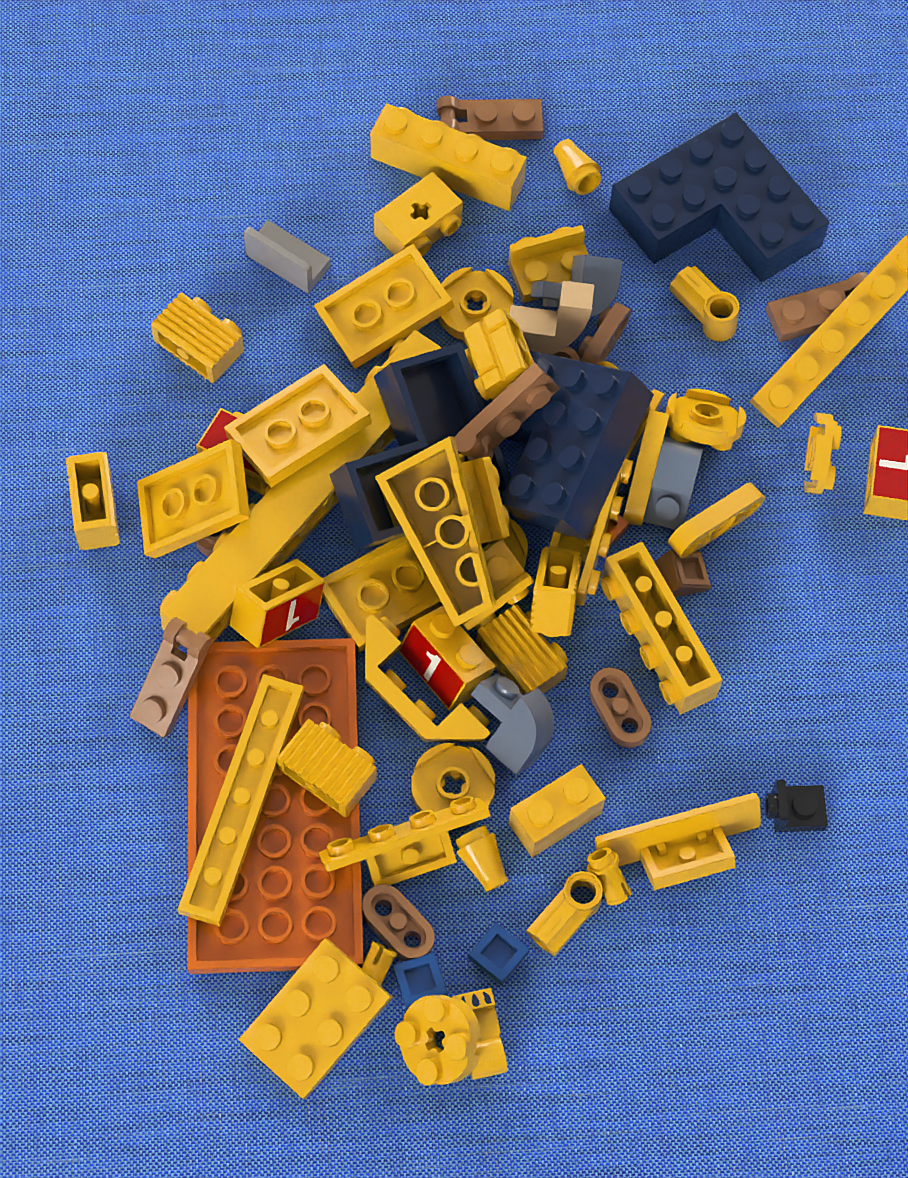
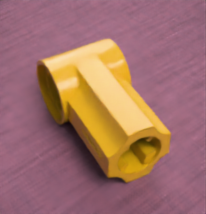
M687 266L678 272L675 279L670 283L669 291L702 323V329L706 337L717 342L731 339L736 333L739 316V302L736 297L731 293L720 291L696 266ZM715 315H724L727 318L720 319L715 317Z
M580 871L568 877L564 888L531 924L526 933L545 952L555 957L584 922L597 913L602 900L603 888L601 881L590 872ZM580 886L587 887L592 890L595 897L589 903L580 904L571 897L572 890Z

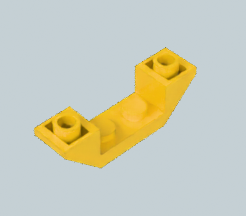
M371 613L366 618V683L424 742H484L491 734L486 728L490 721L474 705L467 709L460 703L436 726L432 722L437 717L435 713L421 699L413 703L402 692L407 687L406 684L391 669L385 674L380 670L401 649V642L397 639L401 632L386 616L378 620Z

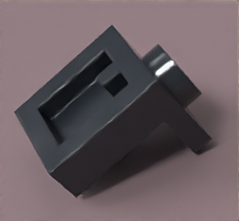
M776 780L771 793H766L767 819H773L774 832L826 830L828 824L823 785L786 786L785 780Z

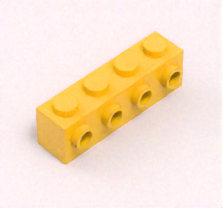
M386 103L370 132L372 159L421 178L434 172L450 189L509 212L525 182L526 156L520 155L512 148H502L489 143L478 135L466 134L450 128L444 122L432 121L416 115L405 107H395Z
M639 542L607 557L602 578L600 579L602 590L609 601L615 600L621 610L619 616L625 631L629 635L634 634L641 645L639 652L645 666L649 670L654 669L661 680L659 688L665 701L669 705L674 704L681 715L717 698L723 679L644 543Z

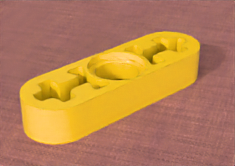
M654 410L649 411L623 518L629 524L642 527L670 414Z
M752 482L746 483L683 523L674 531L667 543L682 559L686 558L750 517L763 504L765 496Z

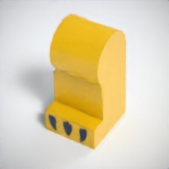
M487 988L452 996V998L457 997L468 1004L476 1015L481 1029V1040H476L475 1055H479L477 1065L470 1073L472 1080L508 1072L492 989Z

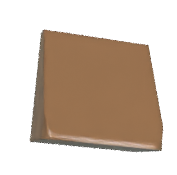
M669 550L655 561L674 597L704 592L712 588L702 553L699 551L682 559L674 550Z

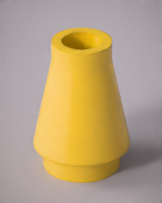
M565 139L555 146L553 154L558 160L568 189L575 191L579 195H586L594 191L602 180L600 166L570 139Z
M486 825L478 827L455 840L459 848L456 853L482 884L486 893L509 881L503 868L495 834H490Z

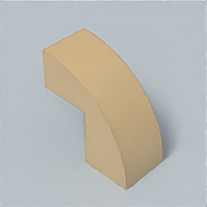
M563 280L558 311L511 305L510 316L520 325L529 350L552 355L575 341L583 332L590 319L594 285Z

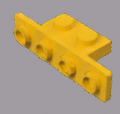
M628 453L588 540L553 532L549 547L577 550L583 553L581 566L584 569L576 597V604L584 606L587 595L595 596L601 577V571L595 570L599 557H607L612 539V534L606 533L609 520L617 521L623 501V497L617 496L620 483L628 484L634 461L627 459Z
M751 793L597 836L595 838V848L597 850L607 847L612 852L617 853L620 858L618 866L641 861L654 891L736 868L735 855L726 837L761 826L760 799L757 793Z
M472 796L461 797L452 801L449 808L437 812L433 810L417 812L409 817V821L396 826L382 824L370 829L368 835L354 840L351 838L337 839L329 843L327 849L318 852L326 871H332L365 859L373 886L381 884L392 885L456 863L448 831L488 818L491 814L489 807L481 798H474Z

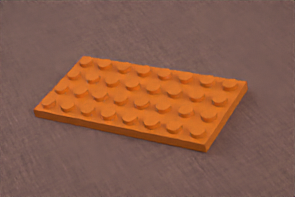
M353 638L274 640L258 649L249 641L212 643L188 695V879L263 674L304 686V694L285 747L308 719L317 725L321 722L330 725L341 736L340 741L349 748L353 749L355 746H358L356 654ZM277 767L221 926L188 917V973L297 971L325 938L334 943L361 968L364 963L361 861L332 871H326L318 852L327 849L329 843L337 839L351 838L354 840L360 838L359 803L356 804L349 816L345 818L285 775Z

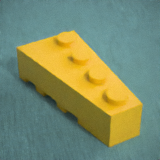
M449 436L375 476L454 627L497 605L455 437Z

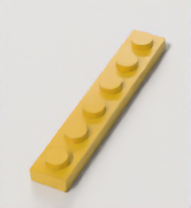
M907 235L896 244L749 401L777 428L791 416L908 290Z
M263 674L177 910L180 915L221 926L278 767L277 757L285 747L303 697L304 686Z

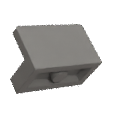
M269 220L266 221L259 231L248 227L243 233L246 256L308 294L331 267V259Z

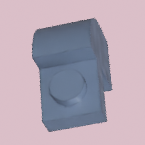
M591 255L573 256L570 281L594 285L590 317L603 312L615 299L619 289L623 260ZM533 281L531 297L543 299L542 306L558 308L562 283Z
M665 435L643 522L674 530L685 523L702 456L703 444L695 442L683 443Z
M499 674L479 682L471 696L502 722L485 748L514 774H518L534 765L549 744L554 730L552 708L545 695L538 688L522 695L519 687L512 680Z

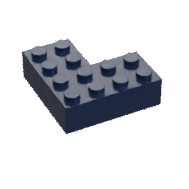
M736 112L613 184L609 205L611 213L653 264L716 228L761 283L821 247L829 225V220Z
M462 342L390 363L374 375L399 447L345 463L329 474L357 552L406 536L401 525L394 527L375 476L449 436L455 437L460 430L485 408L481 394L475 386V378ZM498 445L493 449L491 461L499 474L500 483L498 490L501 498L511 476ZM465 456L464 461H465V462H466V461H470V460L467 458V456Z
M529 350L533 361L554 380L560 389L551 396L550 401L544 407L537 409L521 424L516 433L505 438L524 443L526 446L501 497V502L509 512L524 524L588 540L654 394L632 372ZM482 397L485 407L493 401L492 399L487 401Z

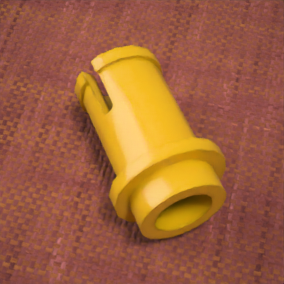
M605 847L595 850L588 856L587 861L589 864L587 865V871L596 875L601 881L606 903L608 905H618L628 899L627 896L632 895V891L618 866L620 862L619 855L612 852L610 848Z
M372 941L371 948L361 969L381 986L394 957L397 956V952L390 948L386 949V946Z

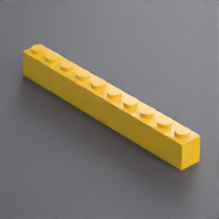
M416 330L406 340L399 339L394 344L387 361L381 367L376 365L369 372L364 386L357 394L351 393L370 413L372 423L272 488L267 485L262 499L257 504L251 503L249 505L250 518L240 522L231 533H223L216 541L213 553L205 562L198 561L191 568L187 575L186 583L178 591L172 590L164 598L160 605L161 626L163 630H165L168 623L174 617H177L187 623V629L196 634L203 632L211 637L212 643L230 624L236 587L282 566L338 503L339 500L329 474L345 463L383 452L394 440L395 434L374 375L390 363L441 349L442 347Z

